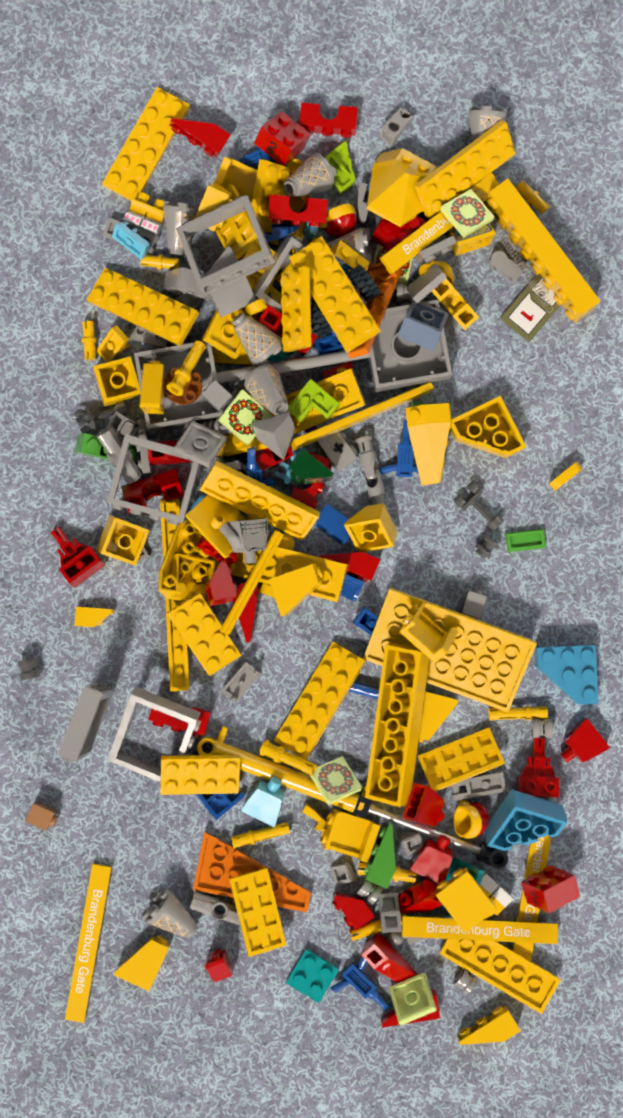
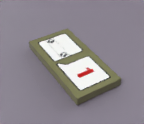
M540 274L534 277L535 280L531 284L537 282L533 287L539 285L535 290L541 288L536 294L543 291L538 297L545 294L540 300L547 297L542 303L549 300L544 304L545 307H543L531 286L528 285L500 318L502 322L528 343L560 307L553 298L555 296L554 292L551 289L547 290L542 284L544 279Z

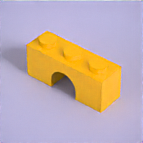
M447 278L432 290V293L464 330L479 318Z

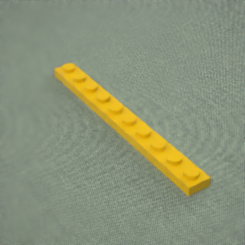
M160 499V510L179 516L180 499L166 502L165 499ZM161 517L164 560L177 525L170 524L168 519ZM165 597L170 691L190 690L188 644L167 615V612L184 601L167 599Z

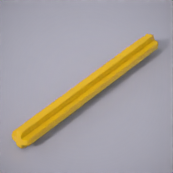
M276 530L273 532L266 545V549L262 552L220 629L222 633L230 635L283 538L281 532Z

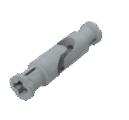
M372 436L358 438L355 442L359 446V458L365 471L364 478L369 498H371L373 505L384 503L388 511L390 509L387 507L384 497L386 493L381 473L378 469L376 452L373 451L371 444ZM378 478L377 485L372 487L369 480H376Z

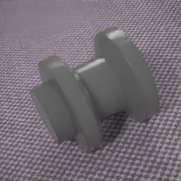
M484 535V542L482 545L476 544L475 548L477 550L475 552L483 559L485 557L490 559V552L493 549L498 550L499 545L489 536Z

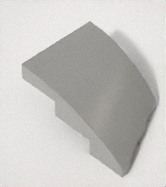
M230 246L225 248L222 255L213 263L210 270L202 278L238 262ZM246 277L208 294V297L213 299L220 317L256 301Z

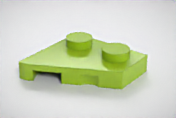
M344 141L325 157L336 170L333 186L340 194L356 183L346 141Z

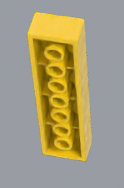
M506 179L491 190L488 194L486 207H489L490 212L497 218L498 226L502 230H506L509 234L510 242L518 246L522 258L528 260L532 265V271L536 275L540 274L544 279L542 284L547 290L551 289L554 292L555 296L553 298L559 306L562 305L566 310L567 318L577 323L596 308L600 303L599 298L510 180Z
M399 643L385 644L365 798L397 807L407 804L412 790L429 658L417 647Z

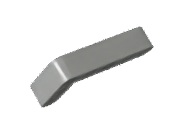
M179 267L166 272L161 292L171 296L188 293L214 303L213 299L208 297V294L204 296L200 291L191 269Z

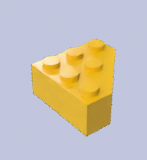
M501 396L452 419L449 431L455 442L505 459L526 448Z

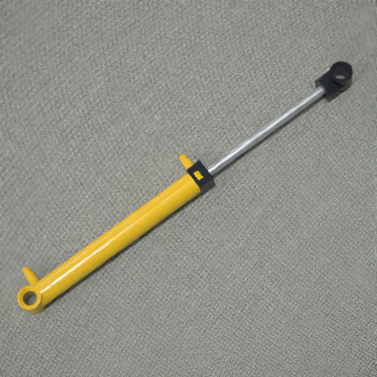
M225 726L219 732L217 740L212 737H204L198 743L197 750L200 755H240V770L270 781L271 777H276L281 780V786L326 802L310 775L224 743L228 728ZM203 743H211L213 750L211 752L204 751ZM367 783L362 794L354 793L331 804L365 819L369 812L437 839L440 835H445L450 838V844L476 853V860L489 864L494 868H504L508 863V855L505 851L487 846L486 842L482 841L477 846L372 806V800L365 798ZM501 853L502 859L494 862V854Z

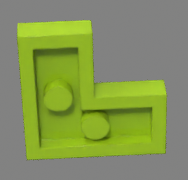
M310 379L288 406V411L301 422H303L313 408L329 419L341 403L313 379Z

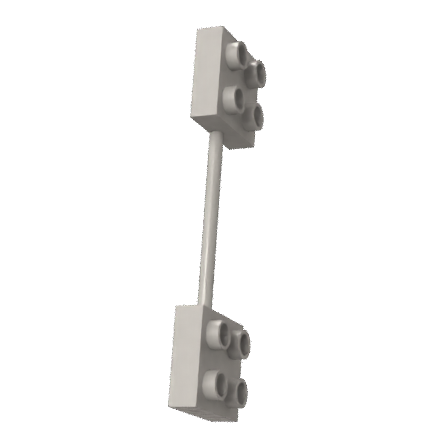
M439 300L423 302L440 309ZM410 305L386 309L379 327L381 332L376 335L369 354L350 359L347 352L343 350L270 363L279 373L369 358L375 392L449 380L452 377L444 328L434 351L424 349L420 345L407 342L398 337ZM201 341L205 344L206 348L193 370L201 376L204 387L208 382L212 383L214 380L219 384L244 380V375L258 366L217 373L213 348L205 341ZM194 343L183 344L181 347L177 345L134 353L140 392L144 364H149V361L161 362L166 368V378L173 368L182 366ZM202 393L195 402L188 405L173 403L165 394L164 414L144 413L147 430L155 432L183 427L192 421L196 423L216 421L224 411L219 413L203 398Z

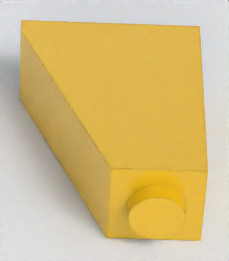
M149 361V364H144L140 408L145 414H164L166 368L159 361Z
M311 564L269 579L281 616L289 615L322 584L321 578H323V573L320 567H317L316 564Z
M425 691L418 742L423 743L424 740H430L458 704L457 699Z
M152 936L118 966L114 976L150 991L171 943H168V939L163 936Z

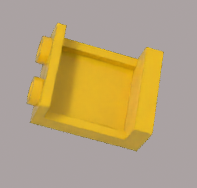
M227 156L222 161L215 182L224 188L232 184L236 187L240 197L247 195L252 203L257 169Z
M422 601L419 605L414 604L408 611L409 615L402 621L403 627L400 633L436 663L448 653L459 631L453 626L447 632L443 631L422 612L426 605Z
M333 808L332 813H329L327 816L326 824L328 825L326 831H323L320 837L321 846L325 850H334L368 863L380 825L375 821Z
M466 867L463 870L461 868L456 870L450 880H444L439 883L435 891L437 898L465 933L497 910L496 904L491 898L489 899Z

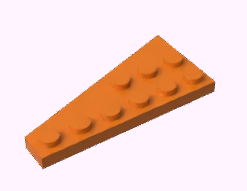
M382 262L368 266L367 272L381 293L369 303L365 300V306L378 327H380L403 266L392 274L388 272ZM376 335L348 352L349 358L352 359L369 354Z
M204 832L193 890L233 898L229 878L268 868L277 907L308 912L311 891L208 832Z

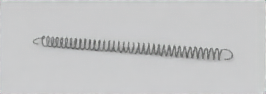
M476 190V191H477V190ZM474 191V192H476V191ZM477 191V192H479V191ZM479 192V193H480V192ZM480 193V196H481V193ZM478 196V198H479L480 196ZM481 198L480 200H482L483 198ZM483 201V203H484L485 201ZM485 204V206H486L487 204ZM487 207V208H489V207ZM489 210V211H491V210ZM492 213V214H493V213ZM495 219V220H497V219ZM494 220V221H495V220ZM491 221L490 223L492 224L494 221ZM497 222V223H499V222ZM495 223V224H493V225H491V226L494 227L497 223ZM499 225V226H501V225ZM499 226L492 228L496 230ZM501 228V229H502V228ZM501 229L494 231L498 233ZM503 231V232H504V231ZM503 232L496 234L500 236V234H502ZM504 234L503 236H505L506 234ZM498 236V237H499V236ZM503 236L499 237L500 241H502L501 239ZM506 237L505 239H507L508 237ZM503 239V241H504L505 239ZM508 240L507 242H509L510 240ZM502 241V244H504L503 241ZM505 242V244H506L507 242ZM510 243L509 245H506V246H505V244H504V247H506V250H508V253H510V256L513 257L516 253H518V252H516V253H514V254L511 255V253H512L514 250H516V249H514V250H512V251L509 252V250H510L511 248H513L514 246H512L511 248H508V249H507V247H508L509 245H511L512 243ZM518 255V256H520V255ZM516 256V257H514V258H512V259L515 260L518 256ZM520 258V259H522V258ZM518 259V260H516V261H514V262L517 263L520 259ZM522 261V262H524V261ZM520 262V263H518V264H516V265L519 266L522 262ZM524 264V265H526V264ZM524 265L517 267L521 269ZM526 267V268H527V267ZM526 268L522 269V272H523ZM519 269V270H520V269ZM520 270V271H521V270ZM528 270V271H529V270ZM528 271L524 272L523 276H526V280L528 279L527 283H529V286H531V289H533V292H535V295H537V298H539V301H541L543 307L549 304L551 305V303H549L544 306V304L549 300L542 303V301L545 300L547 297L540 300V298L543 297L545 294L538 297V295L541 294L543 291L536 294V292L539 291L541 288L535 290L539 285L533 287L537 282L531 284L535 279L529 281L533 276L527 278L531 273L525 275ZM521 272V273H522V272ZM522 273V274H523V273ZM551 305V307H552V305ZM552 307V310H551L550 312L553 311V307ZM546 310V311H547V310ZM547 311V312H548V311ZM548 312V313H550V312Z

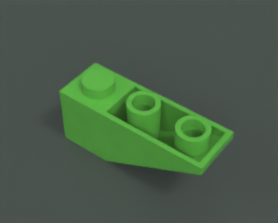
M87 433L78 434L75 453L108 460L106 455L108 453L97 436ZM129 445L128 449L132 454V460L136 463L137 449L135 446Z
M389 823L388 827H383L379 836L383 838L380 846L376 844L372 852L375 858L372 864L368 862L364 871L367 874L365 880L385 889L388 888L396 870L393 827L391 823Z

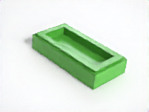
M544 529L505 533L507 552L546 548Z

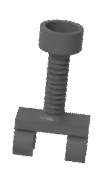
M123 401L115 403V407L95 414H90L88 407H85V410L78 409L74 412L75 417L83 415L80 418H76L79 427L88 425L80 429L81 433H89L91 430L96 431L94 422L113 416L115 411L124 416L127 415Z
M471 482L467 489L474 496L469 502L466 503L459 495L453 502L463 512L472 505L488 520V527L494 531L504 520L499 515L492 516L477 501V498L483 491Z

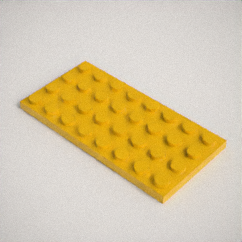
M389 588L363 659L382 666L385 644L399 643L416 647L400 633V630L403 627L402 621L409 615L408 611L414 604L419 605L424 601L426 605L422 612L443 631L447 632L452 626L459 631L445 656L436 663L429 659L426 683L509 712L537 641Z

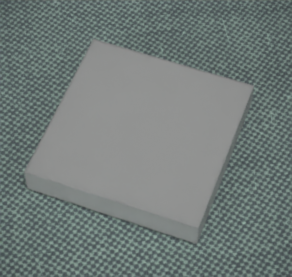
M435 263L407 288V291L413 300L418 303L443 282L447 276Z
M192 421L174 447V452L209 468L224 446L227 437Z

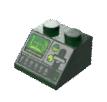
M304 449L288 467L290 478L298 484L300 481L303 484L331 481L334 478V473Z

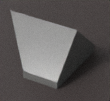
M283 413L251 423L257 439L284 460L295 429L290 413Z

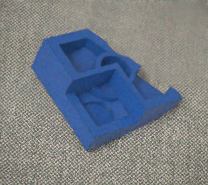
M286 222L272 224V232L264 233L267 242L292 237L299 230V225H291Z
M242 792L194 794L215 820H218L246 796Z

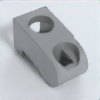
M401 107L381 128L379 137L393 147L400 135L413 121L414 115L404 107Z
M503 251L494 252L489 260L490 268L513 284L521 276L522 269L527 267L526 264L521 269L518 268V265L510 260Z

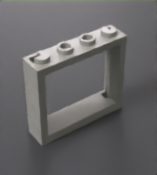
M247 195L238 197L234 201L221 205L217 209L204 213L199 218L185 222L176 228L197 286L204 296L276 263L254 207ZM247 210L262 251L202 278L187 238Z
M295 236L286 237L274 255L276 263L267 266L252 291L256 301L263 298L267 306L269 305L282 313V305L264 292L291 248L297 252L305 248L302 245V240Z
M125 434L107 503L111 504V508L121 511L123 507L129 508L132 514L141 516L142 512L147 513L151 519L160 521L161 517L166 518L168 523L179 526L180 522L184 523L200 464L193 461L179 516L115 499L130 444L193 461L174 452V447Z
M99 683L84 686L58 755L63 756L62 760L73 763L90 754L115 689Z
M135 687L130 694L107 761L160 782L161 768L121 752L138 703L189 723L177 756L189 755L186 751L194 743L195 737L192 735L200 727L201 721L198 719L201 713Z

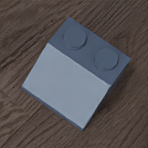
M413 300L404 318L398 337L407 342L420 345L424 349L434 351L449 313L423 302L416 303Z

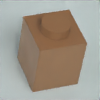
M36 801L33 803L25 822L47 831L50 827L55 826L58 820V816H56L58 810Z

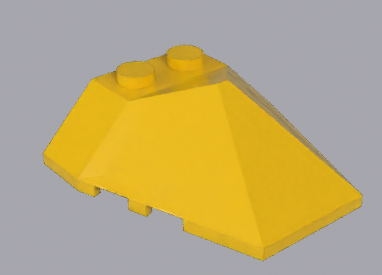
M403 148L380 153L372 166V177L370 179L371 184L366 209L399 227L414 219L417 214L422 211L424 212L415 185L436 170L437 167Z

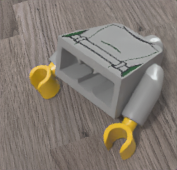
M249 515L247 520L229 521L227 524H224V516L213 517L210 525L222 532L231 545L232 551L244 552L245 563H256L255 551L265 550L270 536V532L267 529L268 519H257Z

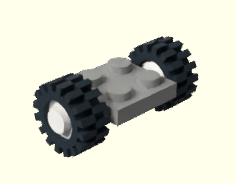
M358 265L347 274L364 305H366L365 300L369 303L381 293L374 280L362 265ZM310 302L311 330L321 340L332 331V328L325 320L322 311H319Z

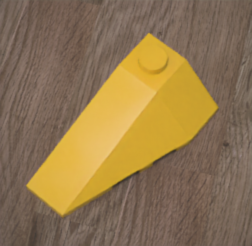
M450 403L426 404L405 408L407 427L421 485L441 483L445 463L444 455L446 447H448L447 439L452 425Z

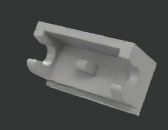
M246 661L221 692L237 703L261 673Z

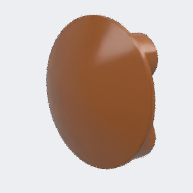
M175 367L164 380L165 394L173 403L179 405L191 404L202 393L203 383L201 376L193 370L190 382L186 383L183 389L184 393L181 396L174 395L167 389V384L175 376L174 372L178 369V367Z

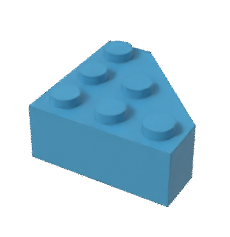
M596 645L535 647L534 666L567 695L569 699L579 705L599 704Z
M511 790L489 821L488 828L485 831L487 846L506 851L512 849L513 845L520 843L527 845L538 842V838L549 835L550 838L558 836L568 823L564 806Z

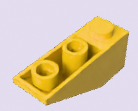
M505 1005L504 1007L499 1006L495 1008L490 1016L479 1018L471 1028L466 1027L462 1029L457 1036V1040L460 1045L504 1042L521 1030Z

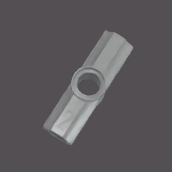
M108 427L99 432L97 438L108 453L106 454L108 460L116 468L122 443L112 427ZM129 449L122 471V476L127 484L136 482L142 476L132 460V454Z
M195 891L190 909L211 915L217 920H225L240 925L235 904ZM222 905L225 907V911L218 913L215 911V907Z

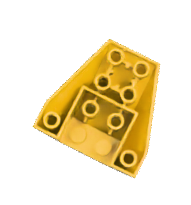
M185 520L184 523L180 522L179 526H176L159 570L158 591L167 599L186 601L200 592L207 604H210L205 588L220 563L217 559L205 554L202 549L197 547L202 534L188 520Z

